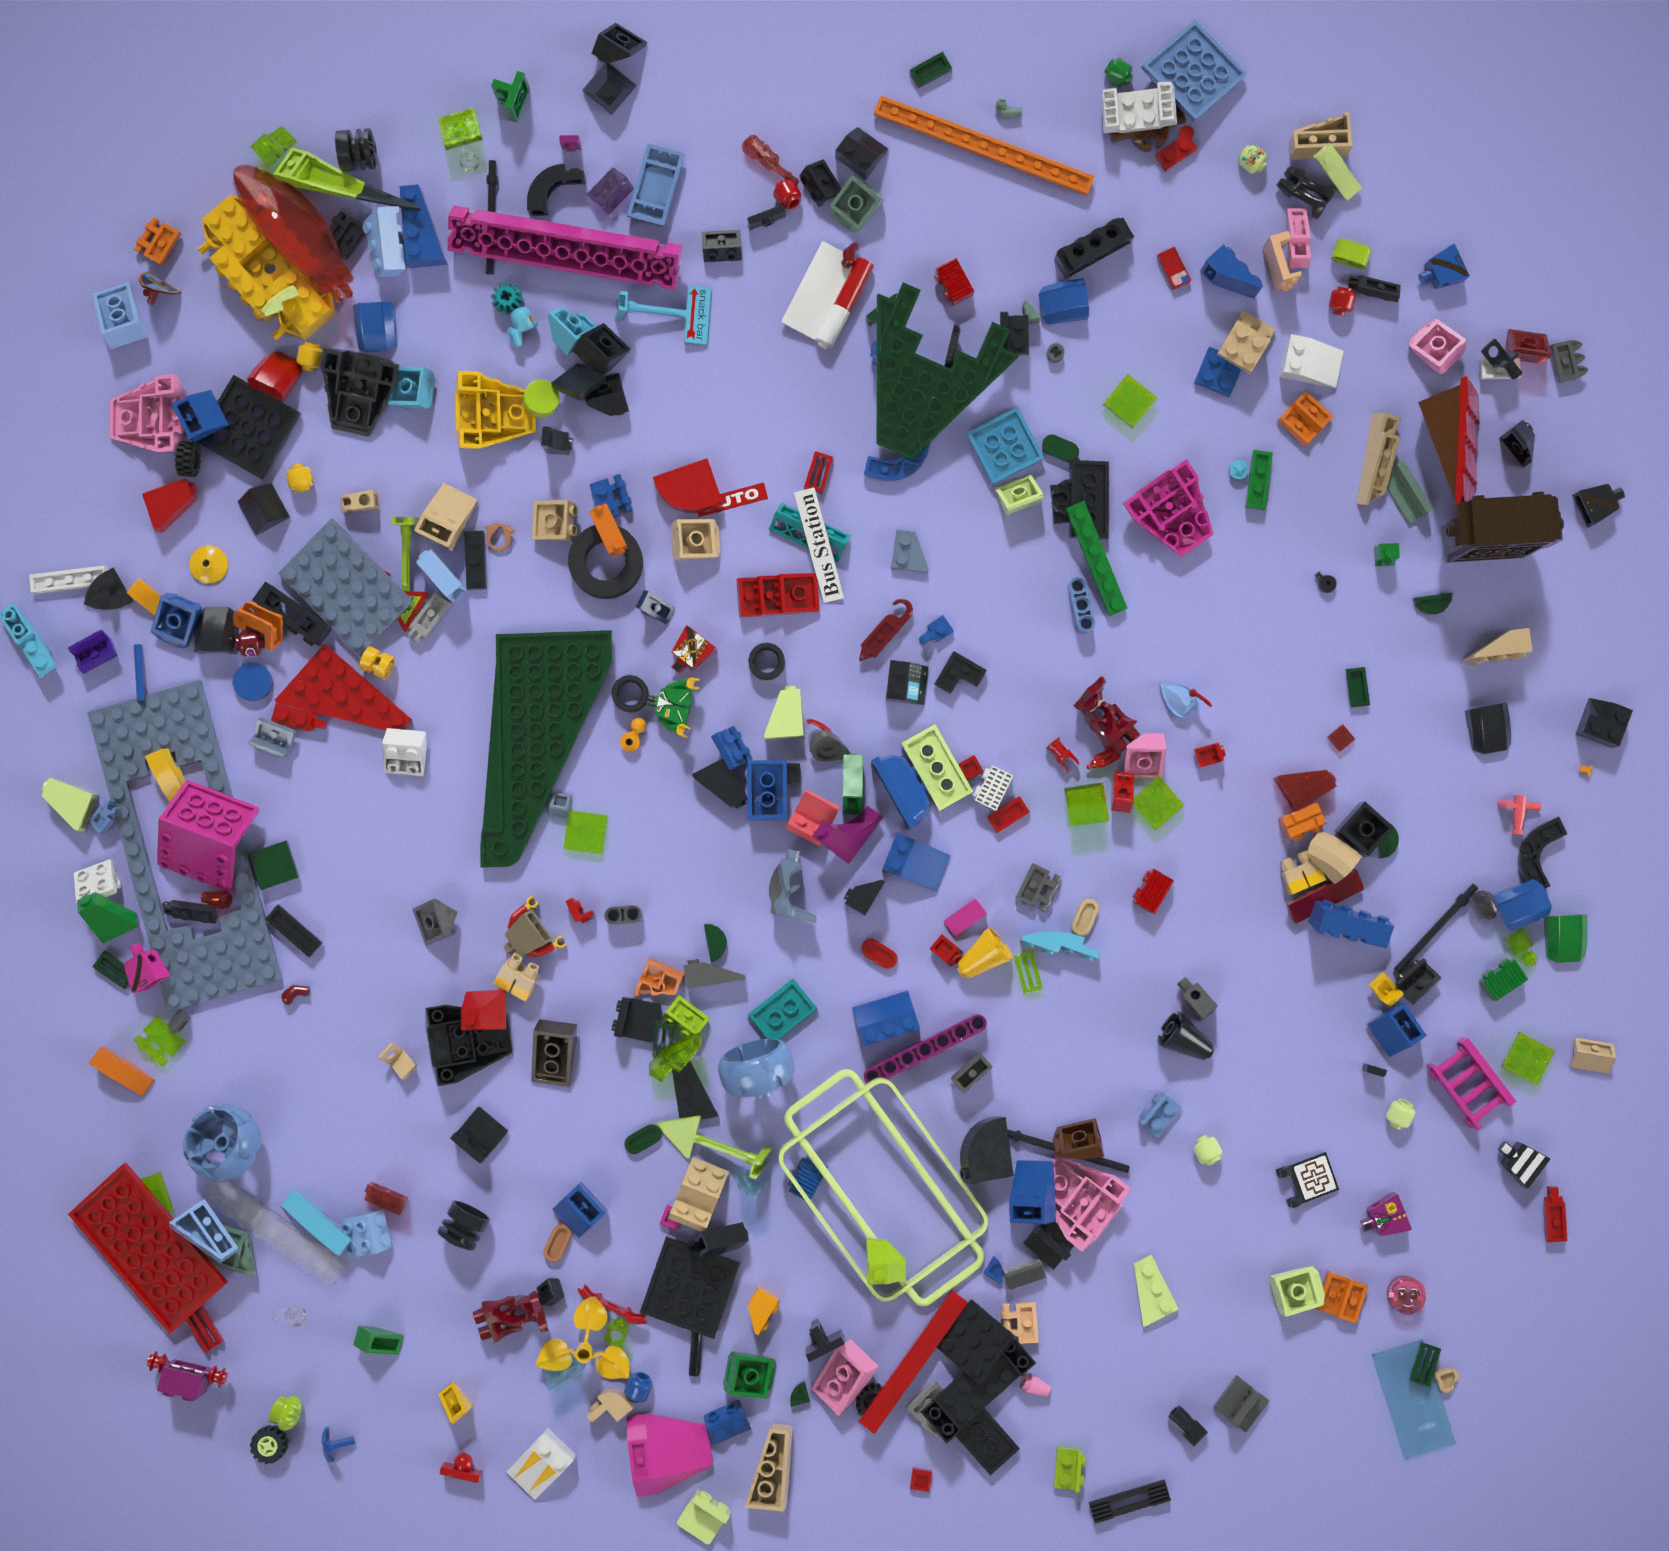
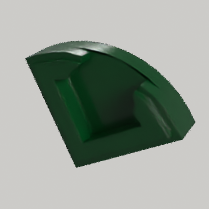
M805 1381L800 1382L793 1389L790 1398L791 1407L810 1402Z

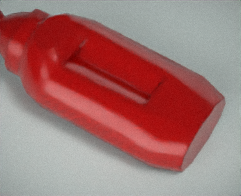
M1112 748L1108 751L1104 750L1096 754L1090 765H1087L1086 768L1088 770L1091 768H1104L1119 760L1121 753L1118 754Z

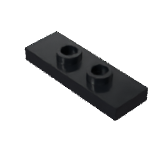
M277 904L265 918L267 922L308 957H311L323 943L280 904Z

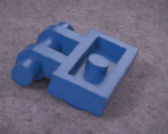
M621 474L613 476L615 483L610 485L608 478L589 484L596 506L606 503L613 518L620 516L618 508L624 507L625 513L633 511L631 507L632 501L627 495L626 483L622 480ZM613 492H619L621 498L619 501H615Z
M735 726L711 736L729 770L748 763V760H753L749 747L745 746L741 739L742 735L740 731L737 732Z

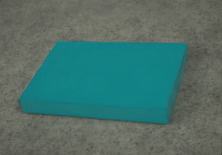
M793 978L750 1012L748 1016L766 1039L780 1040L818 1008Z

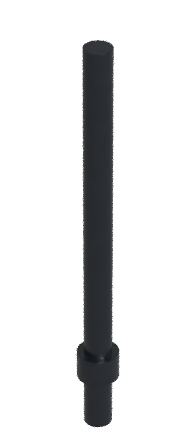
M489 160V170L486 176L488 211L495 212L498 176L496 175V161ZM486 258V275H494V259Z
M1472 884L1463 894L1460 893L1455 899L1456 902L1393 969L1400 974L1457 911L1469 903L1470 897L1479 888Z

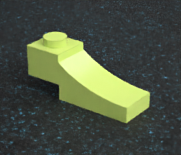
M1328 143L1313 156L1345 200L1348 201L1362 189V186L1331 144Z

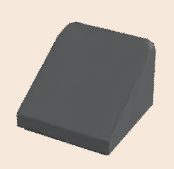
M179 1009L168 1023L172 1033H179L191 1019L182 1009Z

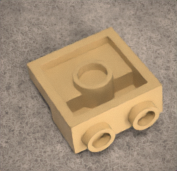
M569 500L534 501L532 540L574 541V536L577 535V527L574 525V520L578 516V508L575 503Z

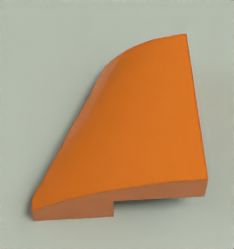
M649 958L633 995H676L685 973Z

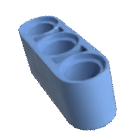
M1075 577L1067 587L1075 626L1079 633L1088 634L1095 627L1088 587L1083 578ZM1075 582L1080 583L1082 590L1075 591L1072 588V584ZM1078 601L1084 602L1086 609L1079 610L1076 603ZM1082 620L1089 621V629L1081 627Z

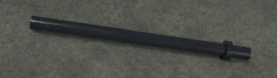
M1008 1129V1137L1014 1139L1015 1142L1022 1141L1054 1151L1052 1142L1022 1134L1019 1130L1012 1131ZM1103 1157L1082 1159L1128 1173L1130 1168L1129 1165Z

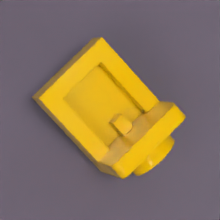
M1383 972L1368 985L1378 999L1389 1007L1398 1002L1404 995Z

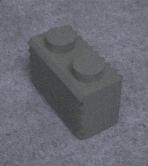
M978 1052L951 1077V1080L963 1093H966L969 1087L972 1088V1085H975L978 1079L981 1080V1077H984V1074H987V1071L992 1069V1065Z

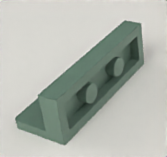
M1404 460L1394 465L1387 490L1406 521L1410 524L1432 511L1433 507Z

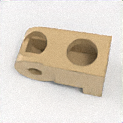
M374 490L342 495V512L354 513L358 511L380 510L379 494Z

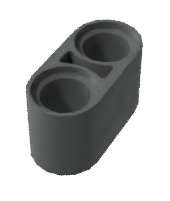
M635 905L610 907L606 910L604 917L609 924L636 923L642 919L643 911ZM633 908L639 913L638 918L635 920L630 919L628 915L629 911ZM612 910H616L619 913V918L616 921H612L609 918V913Z

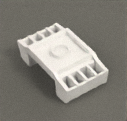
M1158 82V88L1124 93H1117V88L1103 90L1101 94L1103 132L1127 133L1176 125L1175 90L1172 82Z

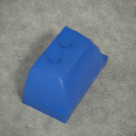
M890 755L874 758L871 760V764L908 830L916 827L926 817L931 805L926 796L928 791L923 782L919 783L916 778L919 775L915 767H910L903 756Z

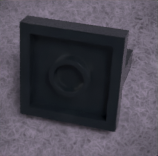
M1008 311L1000 312V325L1010 329L1003 348L1018 355H1029V315L1009 316Z
M1055 1221L1039 1224L1023 1242L1053 1270L1063 1259L1066 1261L1071 1256L1069 1251L1074 1247L1065 1238Z
M819 1319L811 1322L809 1335L813 1344L806 1347L805 1355L808 1361L811 1362L844 1345L845 1336L842 1330L827 1336Z

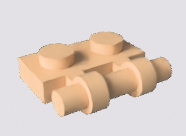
M1035 1301L1015 1303L1016 1311H1010L1009 1303H1003L1002 1312H1000L1003 1325L1015 1336H1018V1342L1020 1344L1039 1343ZM1013 1318L1017 1320V1329H1011V1319Z

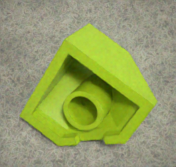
M866 1239V1280L868 1284H891L905 1280L906 1259L886 1239Z

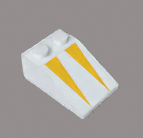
M547 1427L506 1473L535 1500L574 1461L576 1454Z

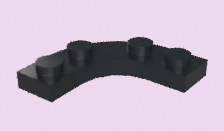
M1555 817L1535 827L1522 841L1518 853V866L1524 882L1534 879L1541 883L1544 889L1550 887L1540 864V856L1545 846L1568 834L1560 817Z

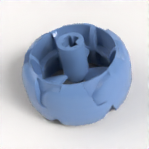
M760 1039L741 1044L726 1052L718 1064V1073L723 1088L731 1096L763 1098L772 1094V1091L781 1088L792 1079L794 1075V1061L791 1050L782 1040Z
M230 1104L213 1105L203 1109L192 1119L193 1123L184 1135L183 1154L188 1161V1165L196 1174L212 1181H227L240 1177L253 1165L256 1159V1152L261 1146V1133L258 1124L247 1111ZM223 1123L222 1134H219L215 1140H211L212 1133ZM238 1131L237 1139L231 1137ZM214 1148L225 1154V1160L220 1164H212L207 1159V1153Z

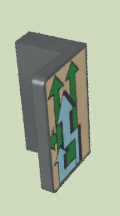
M1040 1258L1003 1270L1009 1290L1047 1278Z

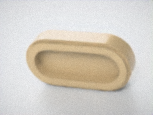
M1085 899L1080 903L1071 923V929L1075 935L1085 936L1090 932L1099 912V905L1095 900Z

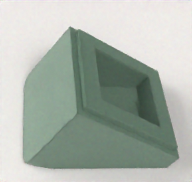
M1024 301L1022 312L1023 315H1029V324L1039 323L1041 316L1028 301Z

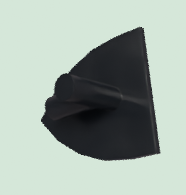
M113 567L96 577L90 584L86 592L84 605L94 609L113 610L132 603L133 600L127 594L124 584Z

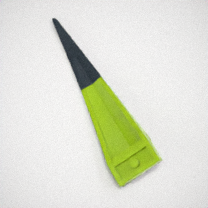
M291 148L273 173L275 180L290 183L296 188L421 211L418 205L375 188L342 172L310 152Z

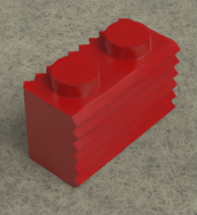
M957 258L936 268L934 278L939 286H943L945 290L943 295L947 302L951 301L952 305L955 306L974 295V289Z
M1152 869L1151 871H1146L1142 878L1144 883L1141 889L1138 887L1132 898H1134V904L1151 914H1156L1174 880L1156 869Z

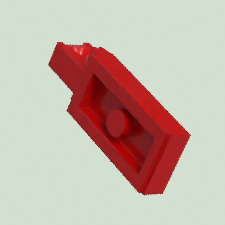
M275 703L271 718L272 722L306 731H314L315 727L326 729L327 721L317 719L318 714Z
M1547 1186V1197H1544L1543 1202L1545 1241L1567 1242L1566 1205L1563 1201V1196H1559L1558 1187Z

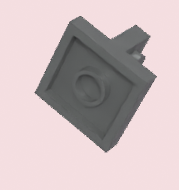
M1236 1375L1213 1407L1234 1426L1247 1432L1266 1407L1269 1399Z

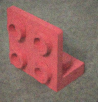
M805 790L785 829L820 847L821 843L813 838L812 835L823 820L832 824L840 807L809 790Z

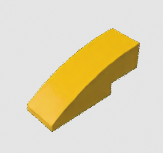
M160 749L145 756L161 790L168 801L171 802L185 783V779L180 767L175 765L169 749Z

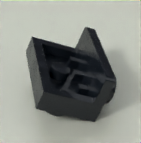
M1422 958L1420 961L1416 960L1413 962L1406 974L1402 973L1396 978L1395 986L1414 1005L1441 980V976L1427 964L1426 959Z

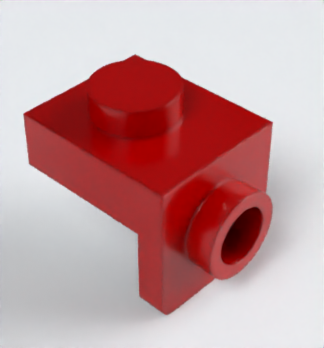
M1219 742L1193 749L1198 768L1222 762L1226 756L1223 745L1220 746Z

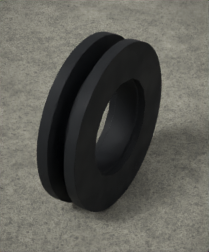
M595 525L583 530L570 547L568 566L571 576L585 593L600 599L620 597L629 592L641 576L643 569L641 549L635 538L620 526L618 528L628 549L624 553L625 566L622 572L614 579L599 580L588 572L586 560L589 551L595 545L603 543Z

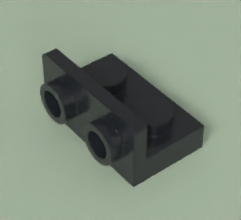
M824 159L807 165L799 175L801 182L805 185L812 200L818 207L823 206L827 200L836 197L842 189Z
M740 230L702 232L704 262L742 260Z

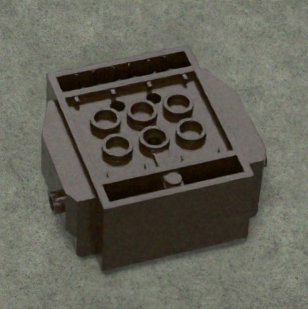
M1543 491L1534 492L1529 496L1485 498V495L1473 496L1469 501L1458 503L1457 518L1442 526L1443 551L1447 556V563L1525 558L1541 549L1549 548L1563 540L1562 530L1564 528V521L1559 512L1558 498L1552 496V494H1544Z

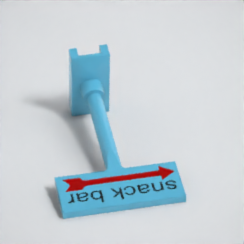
M689 285L686 310L636 304L635 301H628L627 291H620L616 300L618 310L615 314V320H623L626 312L634 313L635 311L685 318L684 343L707 345L711 288Z

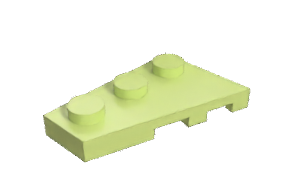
M1152 1255L1133 1263L1142 1326L1145 1327L1179 1310Z

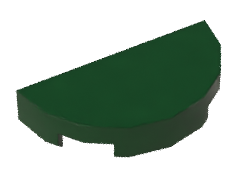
M1452 593L1415 597L1413 601L1420 612L1427 615H1436L1448 608L1452 601Z
M1395 828L1379 844V859L1389 857L1398 847L1399 836Z
M704 924L711 962H714L725 953L727 938L719 927L713 924Z

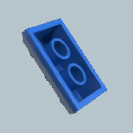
M908 991L852 1008L863 1046L920 1030Z

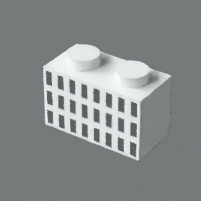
M993 765L990 769L986 768L982 775L984 782L982 786H977L973 794L976 797L974 802L996 811L1013 775Z

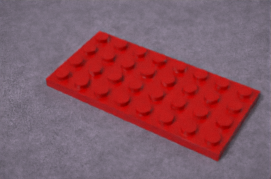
M126 1162L68 1213L70 1218L169 1334L174 1332L228 1283L198 1247L169 1227V1222L174 1220V1218Z

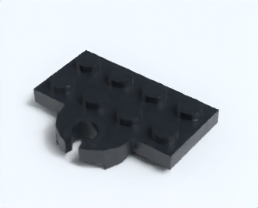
M1071 460L1069 463V479L1057 484L1051 493L1053 496L1062 494L1065 497V502L1052 501V507L1057 514L1068 518L1065 508L1085 501L1099 539H1108L1109 461ZM1069 520V538H1076Z

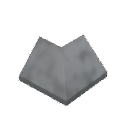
M432 899L412 909L425 945L454 935L452 926L458 913L456 910L437 899Z

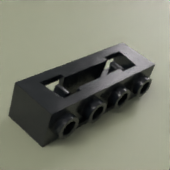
M266 581L252 599L257 605L282 615L283 622L288 625L287 630L295 635L300 633L304 636L302 640L311 646L314 644L320 646L332 630L331 626ZM276 594V595L279 596L281 599H280V600L276 599V598L274 597V595ZM282 602L310 621L312 619L317 625L315 626L307 621L303 627L277 608L273 609L269 605L271 603L278 607ZM307 628V629H309L311 632L308 633V632H306L304 629Z

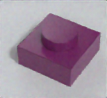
M579 135L559 136L561 149L568 152H574L576 149L581 150Z

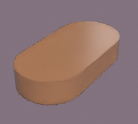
M560 1223L554 1227L546 1243L543 1254L549 1262H557L562 1258L572 1237V1230L565 1223Z

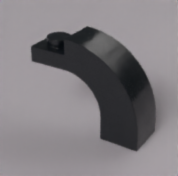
M563 163L550 166L540 172L531 183L528 191L527 211L529 216L549 215L548 202L551 193L563 185L586 184L584 170L572 168L567 171Z

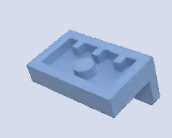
M1165 1092L1157 1093L1151 1101L1153 1103L1149 1109L1145 1108L1139 1115L1140 1120L1138 1122L1157 1138L1182 1108Z

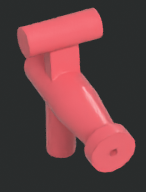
M1515 795L1514 803L1511 800H1499L1497 805L1500 808H1514V830H1512V834L1524 835L1522 828L1525 811H1540L1541 803L1526 802L1527 796Z

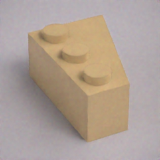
M1349 111L1336 118H1328L1322 123H1314L1294 130L1289 141L1290 160L1314 159L1313 156L1328 143L1335 148L1341 158H1347L1353 146Z

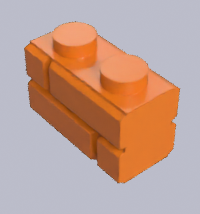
M1317 802L1278 818L1288 840L1293 838L1294 841L1304 838V833L1311 831L1313 834L1322 830V825L1327 824Z

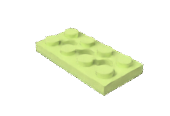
M935 724L901 743L939 811L973 793L972 788ZM929 745L933 748L931 756L923 755L922 748ZM935 762L941 763L943 766L942 772L934 773L931 768L932 764ZM944 779H949L952 782L950 790H944L941 787V782Z

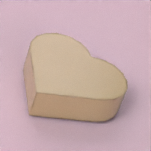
M1452 1367L1436 1370L1434 1377L1438 1389L1444 1393L1451 1392L1454 1388V1383L1459 1378L1457 1370Z

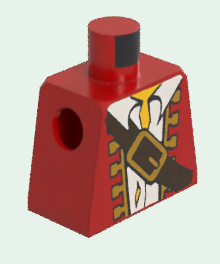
M686 625L672 650V654L677 657V660L671 668L679 674L686 666L695 670L717 649Z

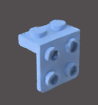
M384 1209L340 1220L341 1230L352 1238L346 1247L349 1258L377 1254L393 1248Z

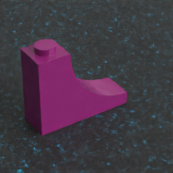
M867 806L859 816L844 824H829L823 820L812 837L849 864L881 822L883 816Z

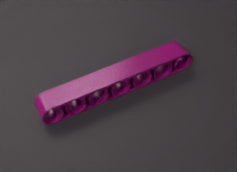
M973 1014L868 1067L864 1071V1080L866 1083L870 1082L867 1079V1074L870 1071L877 1072L878 1078L889 1079L982 1032L987 1026V1021L984 1016ZM981 1018L983 1021L982 1026L974 1028L972 1025L973 1019ZM959 1026L965 1028V1034L962 1037L955 1035V1029ZM941 1035H945L948 1038V1042L944 1046H940L937 1043V1039ZM923 1044L930 1046V1052L926 1055L921 1054L919 1051ZM905 1053H910L913 1055V1060L908 1064L904 1063L902 1056ZM887 1062L895 1064L896 1067L893 1072L885 1071L884 1066Z

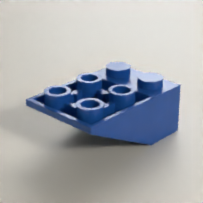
M1224 244L1205 261L1200 270L1213 285L1253 299L1263 288L1260 278L1252 275L1248 270V266L1243 261H1239L1235 257L1234 251L1229 247L1226 248Z
M1017 1160L1009 1200L1010 1223L1047 1224L1056 1221L1054 1161Z

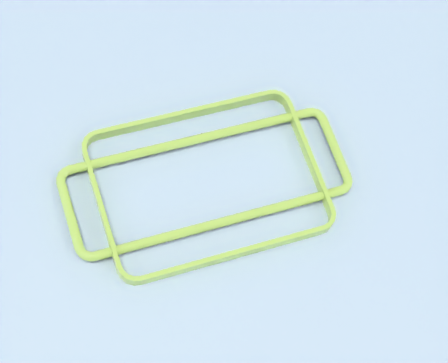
M844 1069L837 1072L786 1111L784 1116L785 1124L794 1137L780 1148L778 1153L779 1163L878 1300L891 1301L906 1292L916 1305L928 1306L983 1265L985 1255L975 1239L981 1236L987 1229L988 1217L890 1080L875 1078L865 1085L854 1071ZM844 1077L850 1078L858 1088V1091L800 1132L792 1120L794 1113ZM885 1083L892 1088L982 1215V1224L972 1234L872 1096L869 1089L873 1086ZM861 1095H863L965 1238L908 1281L907 1279L898 1281L901 1286L886 1295L878 1293L872 1285L868 1284L864 1273L783 1162L785 1151L798 1142L867 1239H877L805 1139L806 1135ZM967 1245H970L977 1255L976 1261L927 1298H920L912 1286Z

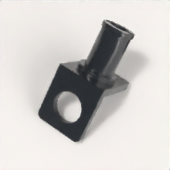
M1492 339L1481 350V353L1493 368H1504L1512 380L1517 379L1523 373L1513 361L1519 356V353H1506L1497 339ZM1492 346H1495L1498 350L1495 357L1489 355V349Z

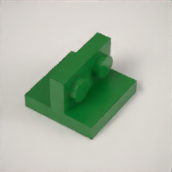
M520 71L516 72L512 85L497 79H493L491 84L495 97L500 104L504 105L509 120L516 123L530 88L525 73Z

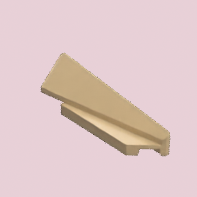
M1388 413L1372 414L1357 504L1368 506L1370 501L1386 493L1400 437L1395 435L1401 421L1400 417Z

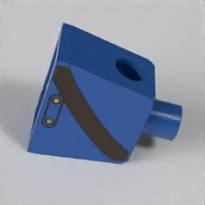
M1455 243L1429 259L1424 264L1426 271L1418 275L1421 284L1424 285L1431 282L1435 289L1463 283L1470 277Z

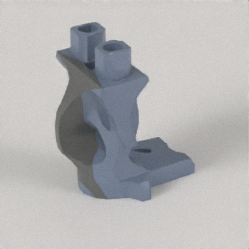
M787 849L786 858L780 860L770 880L769 897L772 902L770 913L816 923V915L798 908L789 901L790 895L802 884V864L798 862L800 852Z

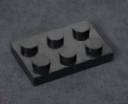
M985 1408L956 1435L958 1440L990 1476L1020 1449Z

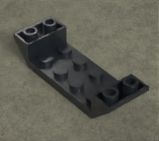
M1015 1339L982 1385L977 1384L963 1371L920 1412L947 1444L962 1431L961 1429L1019 1376L1022 1377L1036 1362L1018 1340Z

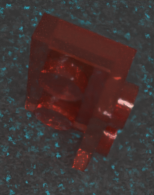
M373 1181L367 1184L364 1191L367 1193L364 1198L365 1201L397 1215L402 1213L408 1199L407 1196Z

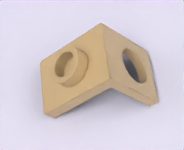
M390 1043L378 1056L379 1059L390 1064L403 1080L417 1067L406 1051L393 1043ZM395 1050L391 1056L386 1057L389 1051Z

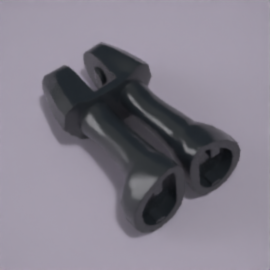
M1287 167L1284 175L1295 184L1281 178L1276 186L1287 197L1294 196L1312 207V216L1318 219L1337 188L1334 186H1324L1305 177L1306 171ZM1300 185L1313 191L1321 198H1318L1300 188Z

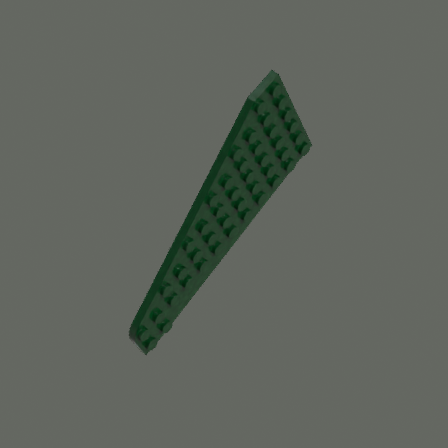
M612 630L496 634V668L483 828L480 843V868L510 867L521 859L613 663Z

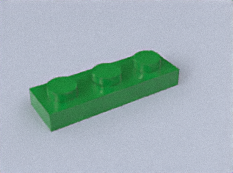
M1252 451L1245 508L1266 509L1273 452Z

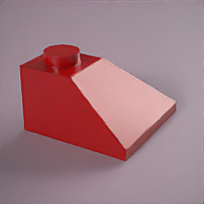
M505 990L466 991L461 1008V1030L506 1029Z

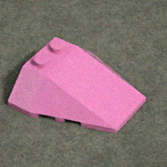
M176 374L156 376L153 378V381L147 384L143 383L139 385V388L133 391L129 390L110 400V438L158 453L177 451L178 443L185 441L188 437L171 405L187 396Z
M1055 1156L1052 1160L1054 1161L1055 1222L1065 1238L1083 1252L1101 1235L1117 1214L1131 1188L1114 1175Z

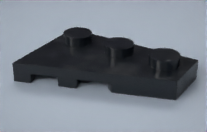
M692 1062L671 1064L679 1119L698 1115L701 1116V1120L719 1117Z

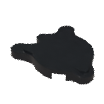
M954 325L944 364L948 368H951L954 361L961 331L959 325Z

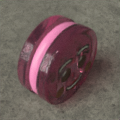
M1407 1275L1394 1278L1389 1283L1386 1292L1389 1304L1398 1312L1407 1315L1419 1312L1424 1307L1427 1297L1424 1286L1415 1278Z

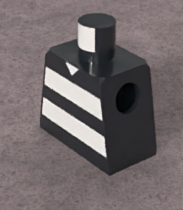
M1504 1141L1498 1148V1151L1505 1155L1501 1165L1522 1187L1529 1189L1551 1160L1549 1157L1520 1142H1516L1512 1147Z

